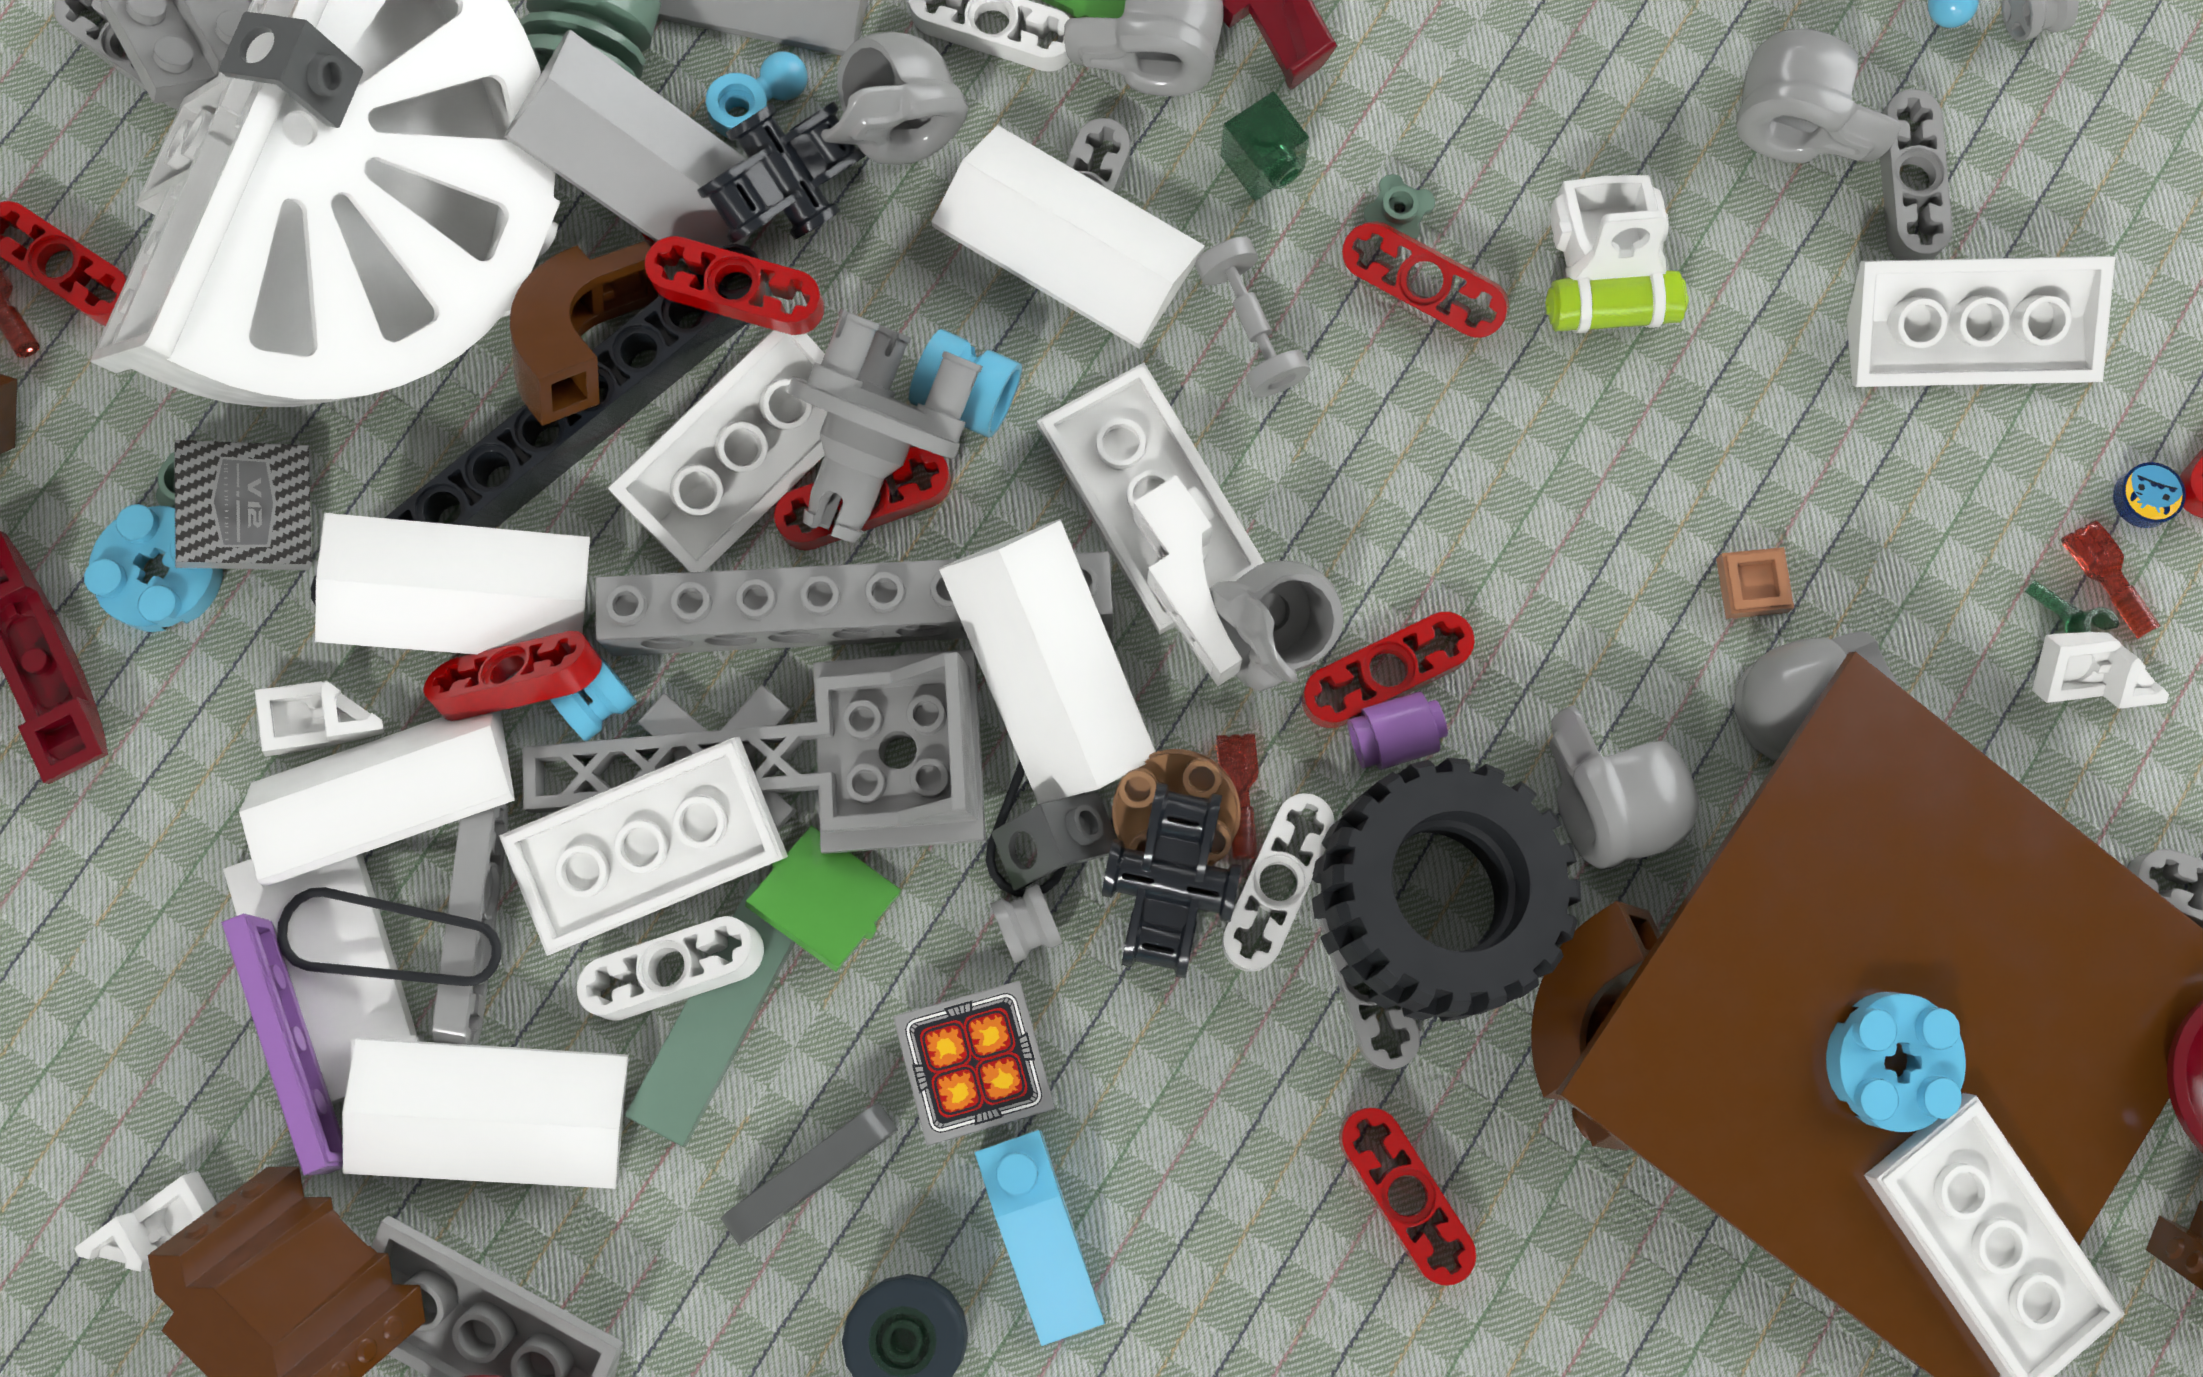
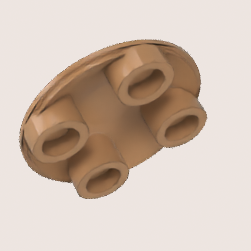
M1165 749L1150 754L1149 759L1144 761L1147 764L1128 772L1122 777L1113 799L1112 818L1116 835L1119 840L1124 841L1125 848L1145 852L1148 824L1156 786L1159 782L1168 784L1169 791L1205 799H1209L1212 794L1222 795L1211 853L1209 852L1207 865H1214L1228 854L1238 833L1241 808L1238 793L1231 778L1215 761L1191 750Z

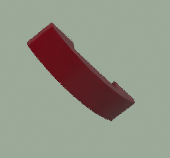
M0 531V667L26 721L19 725L18 729L43 783L51 784L107 756L106 738L98 709L83 669L54 609L7 534Z

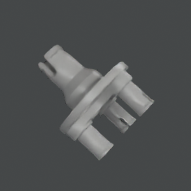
M840 309L838 314L840 316L822 363H814L808 381L792 377L787 393L827 411L820 430L825 456L811 490L808 509H804L803 523L812 528L820 526L829 530L842 498L843 503L831 536L856 543L864 532L861 529L871 515L884 479L904 465L911 445L955 459L960 446L959 439L966 422L960 419L978 373L981 372L983 366L944 351L942 354L943 359L925 405L918 403L917 408H914L894 399L895 392L890 390L911 337Z

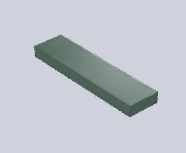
M751 882L733 917L752 926L760 934L764 944V955L759 967L752 975L743 980L688 998L625 1114V1117L682 1147H686L795 945L794 941L745 907L746 900L759 886L754 882ZM728 936V947L713 953L712 956H719L732 962V951L742 946V942L732 936Z

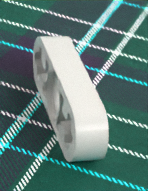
M909 0L913 23L926 35L1046 72L1062 69L1070 62L1064 43V25L1070 18L1058 9L1029 0H946L947 7L939 6L934 14L927 12L926 3L933 4L936 0ZM968 3L965 9V23L960 24L958 13L964 14V4ZM991 10L999 11L1007 16L1009 23L1000 33L986 34L975 25L976 20L981 14ZM1026 21V31L1021 30V41L1017 42L1020 31L1019 22ZM1048 31L1058 33V41H1052L1048 49L1039 47L1038 38H1045Z
M1307 793L1294 795L1282 804L1233 910L1231 922H1228L1222 937V948L1226 958L1233 966L1240 970L1254 972L1268 967L1276 959L1312 881L1315 861L1324 854L1325 848L1322 845V841L1329 828L1335 823L1330 806L1322 798ZM1304 808L1311 809L1316 813L1313 823L1322 828L1320 835L1309 833L1298 852L1300 855H1309L1311 857L1308 866H1305L1292 854L1271 850L1274 841H1278L1284 848H1287L1295 829L1291 822L1286 821L1288 814L1299 816ZM1275 864L1284 865L1294 873L1297 886L1295 893L1290 898L1276 901L1268 898L1262 892L1259 879L1262 871L1268 866ZM1248 899H1252L1265 911L1283 913L1285 915L1281 925L1271 917L1268 919L1262 932V940L1270 944L1269 951L1267 953L1256 951L1251 959L1239 954L1242 949V943L1234 938V933L1237 929L1247 932L1251 928L1258 911L1245 909Z
M730 916L715 918L593 960L583 969L577 982L578 1000L582 1007L592 1014L612 1021L623 1020L749 977L757 970L763 959V940L755 928L737 918ZM728 936H732L742 942V946L732 951V962L719 956H710L702 959L697 950L699 949L708 954L722 951L728 947ZM680 952L684 959L683 974L674 984L661 986L656 975L660 960L668 953ZM610 976L624 982L638 979L642 986L640 988L630 983L612 991L613 1001L601 997V991L610 987Z

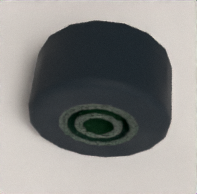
M905 1274L884 1279L859 1297L846 1318L842 1338L846 1367L853 1377H953L964 1359L968 1331L964 1311L952 1292L932 1278Z

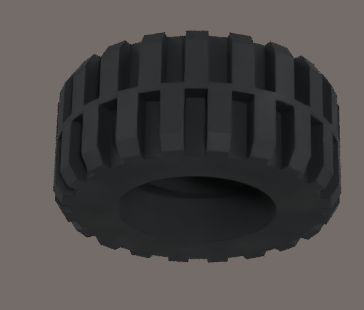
M1447 758L1436 767L1429 759L1412 763L1398 774L1394 772L1388 774L1355 799L1342 811L1343 816L1329 828L1322 841L1326 851L1324 855L1315 861L1312 877L1313 881L1321 884V893L1312 898L1314 918H1326L1330 931L1320 937L1328 955L1339 950L1348 965L1340 971L1352 986L1362 982L1372 988L1369 1000L1384 1009L1398 1005L1403 1007L1404 1017L1423 1021L1433 1016H1438L1442 1022L1461 1020L1496 1009L1510 1001L1525 996L1538 987V978L1552 973L1564 957L1558 945L1573 939L1578 920L1575 916L1567 914V909L1569 906L1581 901V889L1579 880L1569 879L1567 867L1577 862L1571 843L1560 845L1553 830L1562 824L1551 808L1541 814L1531 803L1537 793L1522 781L1511 788L1502 783L1505 777L1503 770L1485 764L1475 772H1470L1468 760ZM1419 833H1435L1449 837L1468 848L1485 868L1494 894V914L1485 939L1475 947L1464 951H1452L1434 945L1419 935L1401 913L1394 895L1392 871L1397 850L1408 838Z

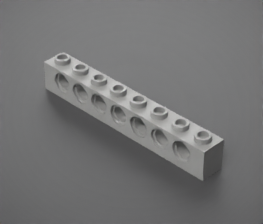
M1110 551L1075 553L1106 631H1113ZM959 559L596 577V640L612 656L968 639L939 571L940 567Z

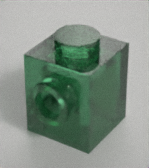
M1273 91L1224 123L1220 156L1252 199L1257 201L1272 190L1281 189L1289 185L1302 173L1305 167L1310 137Z

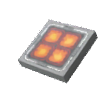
M1020 980L893 1016L926 1146L1055 1110Z

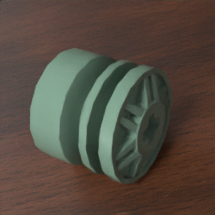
M527 0L526 8L530 14L521 18L520 23L536 56L541 73L566 31L572 30L634 77L640 79L646 61L641 52L650 48L661 1Z

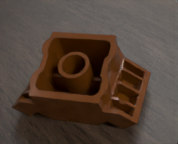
M299 1166L266 1167L148 1255L154 1293L174 1312L161 1331L207 1377H362L426 1322L420 1285L393 1284L389 1254L377 1253L371 1246H368L333 1210L331 1197H304Z

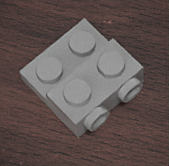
M102 0L101 9L155 104L183 99L218 77L220 73L219 67L243 13L248 11L252 0Z

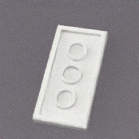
M1144 362L1037 420V428L1159 635L1176 625L1147 584L1148 567L1161 559L1133 520L1134 501L1175 475L1179 477L1187 490L1195 486L1203 494L1215 517L1210 521L1212 525L1210 543L1202 548L1205 575L1209 588L1219 582L1236 581L1257 565L1265 563Z
M740 737L726 740L499 835L547 956L788 857Z
M363 854L264 888L257 881L252 859L223 869L236 915L244 913L272 921L276 936L278 921L284 907L295 895L309 888L327 887L376 898ZM313 897L301 903L292 913L288 923L287 938L291 949L299 958L310 962L397 970L379 909L326 897ZM284 957L331 1103H338L345 1100L350 1073V1040L417 1035L401 980L310 972L293 966Z
M1962 1093L1961 1105L1953 1116L1947 1119H1938L1930 1126L1916 1131L1864 1175L2002 1377H2054L2125 1315L1976 1095Z

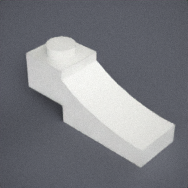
M1175 475L1134 501L1133 520L1161 559L1148 567V586L1216 685L1219 686L1239 672L1242 658L1229 639L1218 616L1205 575L1202 548L1210 543L1212 532L1210 521L1215 517L1203 494L1195 486L1187 490L1179 477Z

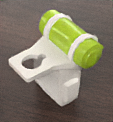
M1600 176L1564 181L1558 196L1552 203L1550 211L1551 227L1554 235L1553 240L1556 249L1564 252L1566 262V278L1553 280L1546 294L1545 312L1552 325V330L1555 332L1572 330L1573 333H1587L1588 330L1635 326L1654 328L1660 327L1662 324L1682 322L1689 303L1686 282L1682 278L1680 271L1666 269V258L1663 254L1662 242L1666 240L1668 235V214L1665 212L1661 191L1653 187L1650 176Z

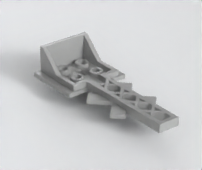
M973 649L815 662L813 663L816 722L782 725L793 711L762 684L721 730L707 731L674 700L663 693L637 722L652 736L523 747V810L530 813L556 812L612 789L600 776L618 756L627 755L641 768L631 779L633 780L667 766L674 757L681 760L731 738L740 737L749 761L758 751L767 757L754 773L778 831L797 811L778 793L818 790L821 853L823 854L986 841L975 653ZM897 738L913 739L917 750L912 763L900 769L890 768L886 764L884 757L885 749L889 743ZM805 740H816L818 773L800 774L787 762V759ZM769 743H780L775 750L768 745ZM655 753L649 760L643 755ZM581 759H591V761L585 764ZM566 761L579 773L561 794L544 795V762ZM779 769L786 774V776L772 777ZM591 786H593L597 790L592 792H586Z

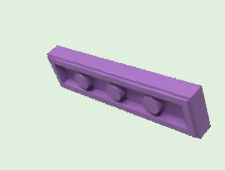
M244 913L225 920L221 923L303 1175H324L343 1168V1136L284 957L277 941L272 921Z

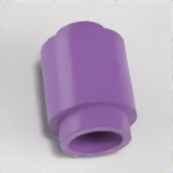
M1421 691L1361 709V716L1347 721L1350 740L1357 760L1363 769L1376 765L1379 770H1383L1438 753L1440 751L1439 739L1448 736L1447 724L1440 704L1437 700L1428 702Z

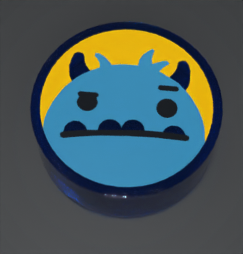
M2156 462L2142 463L2132 468L2118 479L2113 490V502L2119 515L2126 522L2140 528L2158 527L2171 520L2182 510L2186 498L2185 487L2179 475L2170 467Z

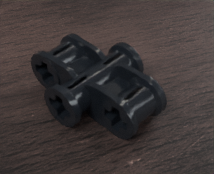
M834 101L788 130L789 132L784 134L774 118L777 110L773 103L726 132L730 141L738 140L749 158L745 161L742 160L697 189V192L701 198H709L730 229L727 237L732 244L769 222L782 210L793 225L790 234L794 240L804 236L840 212L836 202L828 203L818 186L840 174L866 155L861 152L859 147H855L854 144L829 143L822 139V131L832 128L839 122L836 116L839 108Z
M1158 782L1148 824L1145 852L1125 848L1124 841L1113 839L1104 876L1102 896L1112 898L1116 892L1136 896L1127 931L1122 965L1132 967L1135 962L1170 968L1174 969L1176 977L1186 979L1197 925L1198 909L1219 913L1221 921L1231 922L1242 865L1232 863L1228 869L1207 865L1209 852L1211 853L1222 795L1212 794L1209 799L1171 792L1169 791L1168 784Z

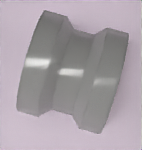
M2002 0L2003 21L2008 33L2018 42L2036 38L2043 29L2052 33L2067 30L2075 24L2079 0Z
M1039 884L1026 888L1023 897L1012 902L1000 899L990 903L1015 964L1027 959L1030 950L1042 945L1054 948L1063 944Z

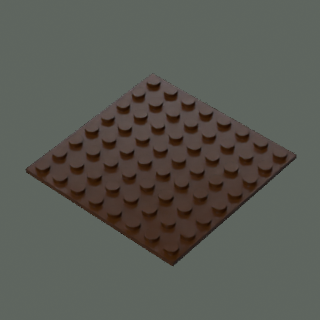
M1856 651L1849 652L1556 1091V1094L1929 1376L1999 1377L2000 1373L1864 1176L1916 1131L1895 1132L1868 1125L1855 1117L1859 1115L1851 1110L1847 1102L1838 1099L1831 1088L1827 1074L1826 1052L1830 1035L1838 1022L1845 1023L1849 1015L1859 1008L1853 1006L1863 997L1880 992H1896L1919 996L1927 999L1938 1008L1947 1009L1953 1013L1959 1022L1960 1036L1966 1058V1070L1961 1094L1976 1095L2079 1246L2170 1098L2167 1083V1062L2171 1043L2184 1017L2203 999V929ZM1897 1043L1895 1055L1885 1056L1884 1063L1885 1069L1895 1071L1897 1078L1903 1074L1907 1066V1054L1903 1053L1902 1045Z

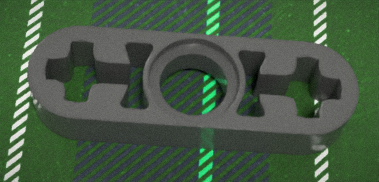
M880 1102L872 1105L732 1207L721 1217V1220L737 1244L742 1246L885 1142L898 1131V1128Z

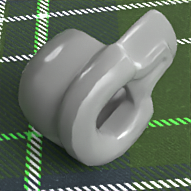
M1126 0L1122 17H1082L1067 20L1064 25L1065 50L1068 58L1074 64L1116 71L1123 75L1131 89L1141 93L1158 96H1182L1201 90L1211 80L1214 72L1215 53L1223 23L1222 0Z
M1810 28L1786 29L1777 32L1755 50L1745 74L1742 106L1736 115L1738 136L1749 148L1764 156L1786 163H1807L1818 155L1827 153L1859 162L1877 160L1893 145L1901 129V124L1898 120L1852 101L1851 95L1858 70L1857 51L1845 41L1829 33Z
M872 33L853 42L841 58L838 67L837 88L844 114L840 121L832 128L824 129L821 137L825 142L856 144L861 152L878 164H911L933 155L956 135L966 120L968 104L963 93L954 84L945 59L928 42L907 33Z
M1284 560L1265 562L1257 565L1236 581L1219 582L1209 588L1214 606L1226 633L1242 658L1240 670L1236 677L1244 685L1257 691L1271 689L1283 681L1289 683L1298 682L1296 672L1313 665L1331 650L1338 640L1344 624L1343 606L1334 585L1319 570L1301 562Z
M1863 631L1845 634L1833 639L1823 637L1799 639L1770 650L1759 657L1755 663L1748 666L1735 688L1734 712L1741 731L1752 747L1772 761H1777L1849 652L1856 651L1901 687L1887 666L1877 640L1869 633Z
M1571 705L1559 711L1551 721L1553 737L1550 740L1549 746L1562 780V785L1557 794L1559 813L1566 831L1582 859L1600 870L1611 869L1625 861L1665 852L1681 844L1691 833L1697 817L1699 796L1689 769L1678 751L1668 741L1651 742L1614 755L1602 757L1576 706Z

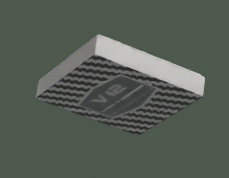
M175 440V568L310 570L312 563L309 445Z

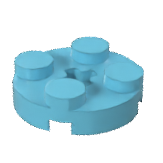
M140 504L130 505L122 509L117 519L109 524L101 533L93 547L89 566L84 573V583L87 589L95 594L100 606L109 615L130 627L146 632L166 631L162 627L173 626L180 621L187 624L201 616L214 601L223 578V569L175 568V508L161 505L146 507ZM159 554H165L162 563L169 568L168 573L164 578L153 576L147 584L144 580L146 573L144 567L146 563Z
M1896 992L1871 994L1855 1003L1853 1006L1859 1008L1849 1015L1845 1023L1838 1022L1827 1046L1826 1066L1828 1079L1838 1099L1847 1102L1851 1110L1859 1115L1855 1117L1864 1123L1895 1132L1921 1130L1930 1126L1938 1119H1947L1953 1116L1961 1105V1088L1966 1070L1965 1050L1960 1036L1959 1022L1955 1015L1947 1009L1938 1008L1925 998ZM1897 1043L1902 1045L1903 1053L1907 1054V1066L1899 1078H1897L1895 1071L1885 1069L1884 1064L1885 1056L1895 1055Z

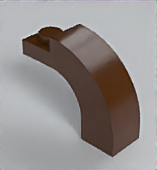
M646 241L591 260L576 245L554 255L539 265L529 274L518 289L510 312L514 377L522 400L542 426L600 404L597 356L581 336L592 327L648 306L659 297L645 270V258L651 248Z
M1619 901L1610 904L1582 923L1575 930L1573 939L1561 945L1559 949L1562 950L1564 957L1552 973L1543 976L1536 995L1532 1015L1531 1049L1537 1081L1544 1098L1565 1101L1556 1094V1091L1661 934L1649 910ZM1572 1108V1116L1577 1128L1591 1142L1592 1146L1624 1151L1629 1150V1148L1576 1108Z

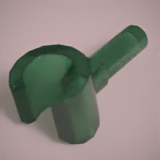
M2035 579L2024 591L2057 614L2058 618L2066 623L2065 633L2092 632L2090 622L2103 630H2110L2119 626L2118 617L2110 609L2097 607L2082 611Z

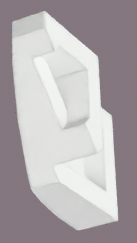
M2062 633L2045 636L2032 691L2046 703L2104 696L2120 709L2167 703L2169 697L2167 691L2155 682L2145 670L2146 666L2142 661L2109 633Z
M328 681L255 690L261 747L265 757L322 748L385 733L382 719L364 710Z
M198 1171L182 1175L134 1212L113 1218L74 1247V1250L78 1257L86 1259L101 1257L125 1263V1268L139 1272L150 1269L148 1255L217 1203Z

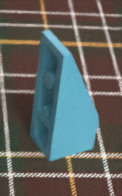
M1037 1130L974 1152L997 1224L1041 1346L1105 1324L1042 1130Z

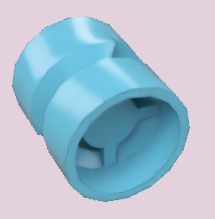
M938 330L928 342L917 364L909 390L910 404L915 406L918 403L925 405L943 359L942 354L944 351L983 366L981 372L978 373L960 420L966 422L965 428L988 438L993 437L1004 421L1016 394L1021 378L1022 364L991 350H987L976 357L975 347L971 346L968 340L946 330Z

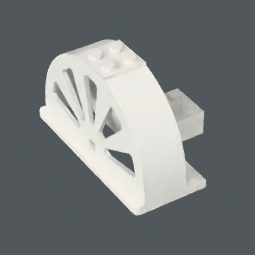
M252 0L247 12L305 19L363 69L362 77L340 128L326 126L275 84L230 78L221 72L218 77L184 97L136 203V206L154 214L155 218L90 362L114 373L133 369L157 381L194 395L226 403L258 407H296L371 395L403 386L433 373L462 355L480 340L501 317L510 315L511 306L518 289L529 274H531L538 255H543L549 249L557 233L558 225L553 219L561 201L554 198L555 172L503 137L541 75L538 61L527 35L508 0ZM272 32L263 33L252 41L246 54L247 63L258 62L267 56L274 43V34Z

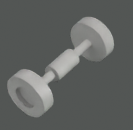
M1236 237L1208 249L1196 260L1195 267L1204 285L1230 282L1236 296L1232 303L1249 341L1258 343L1265 359L1264 362L1248 373L1246 379L1255 397H1267L1296 385L1310 373L1311 369L1303 352L1300 350L1287 351L1276 355L1268 338L1272 333V329L1255 293L1247 292L1240 275L1255 265L1258 260L1257 252L1250 238Z

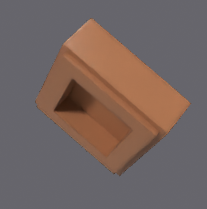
M1784 547L1722 553L1716 558L1726 619L1783 614L1794 609Z

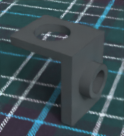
M247 11L243 13L219 67V71L226 77L279 86L322 123L334 128H340L363 74V69L307 20ZM272 32L274 34V43L267 56L258 62L247 63L246 54L252 41L263 33Z
M1098 792L1040 803L992 831L994 842L1012 888L1015 891L1029 886L1062 867L1109 856L1112 841L1117 839ZM1021 831L1027 832L1033 838L1037 847L1036 862L1031 868L1023 865L1016 854V838Z

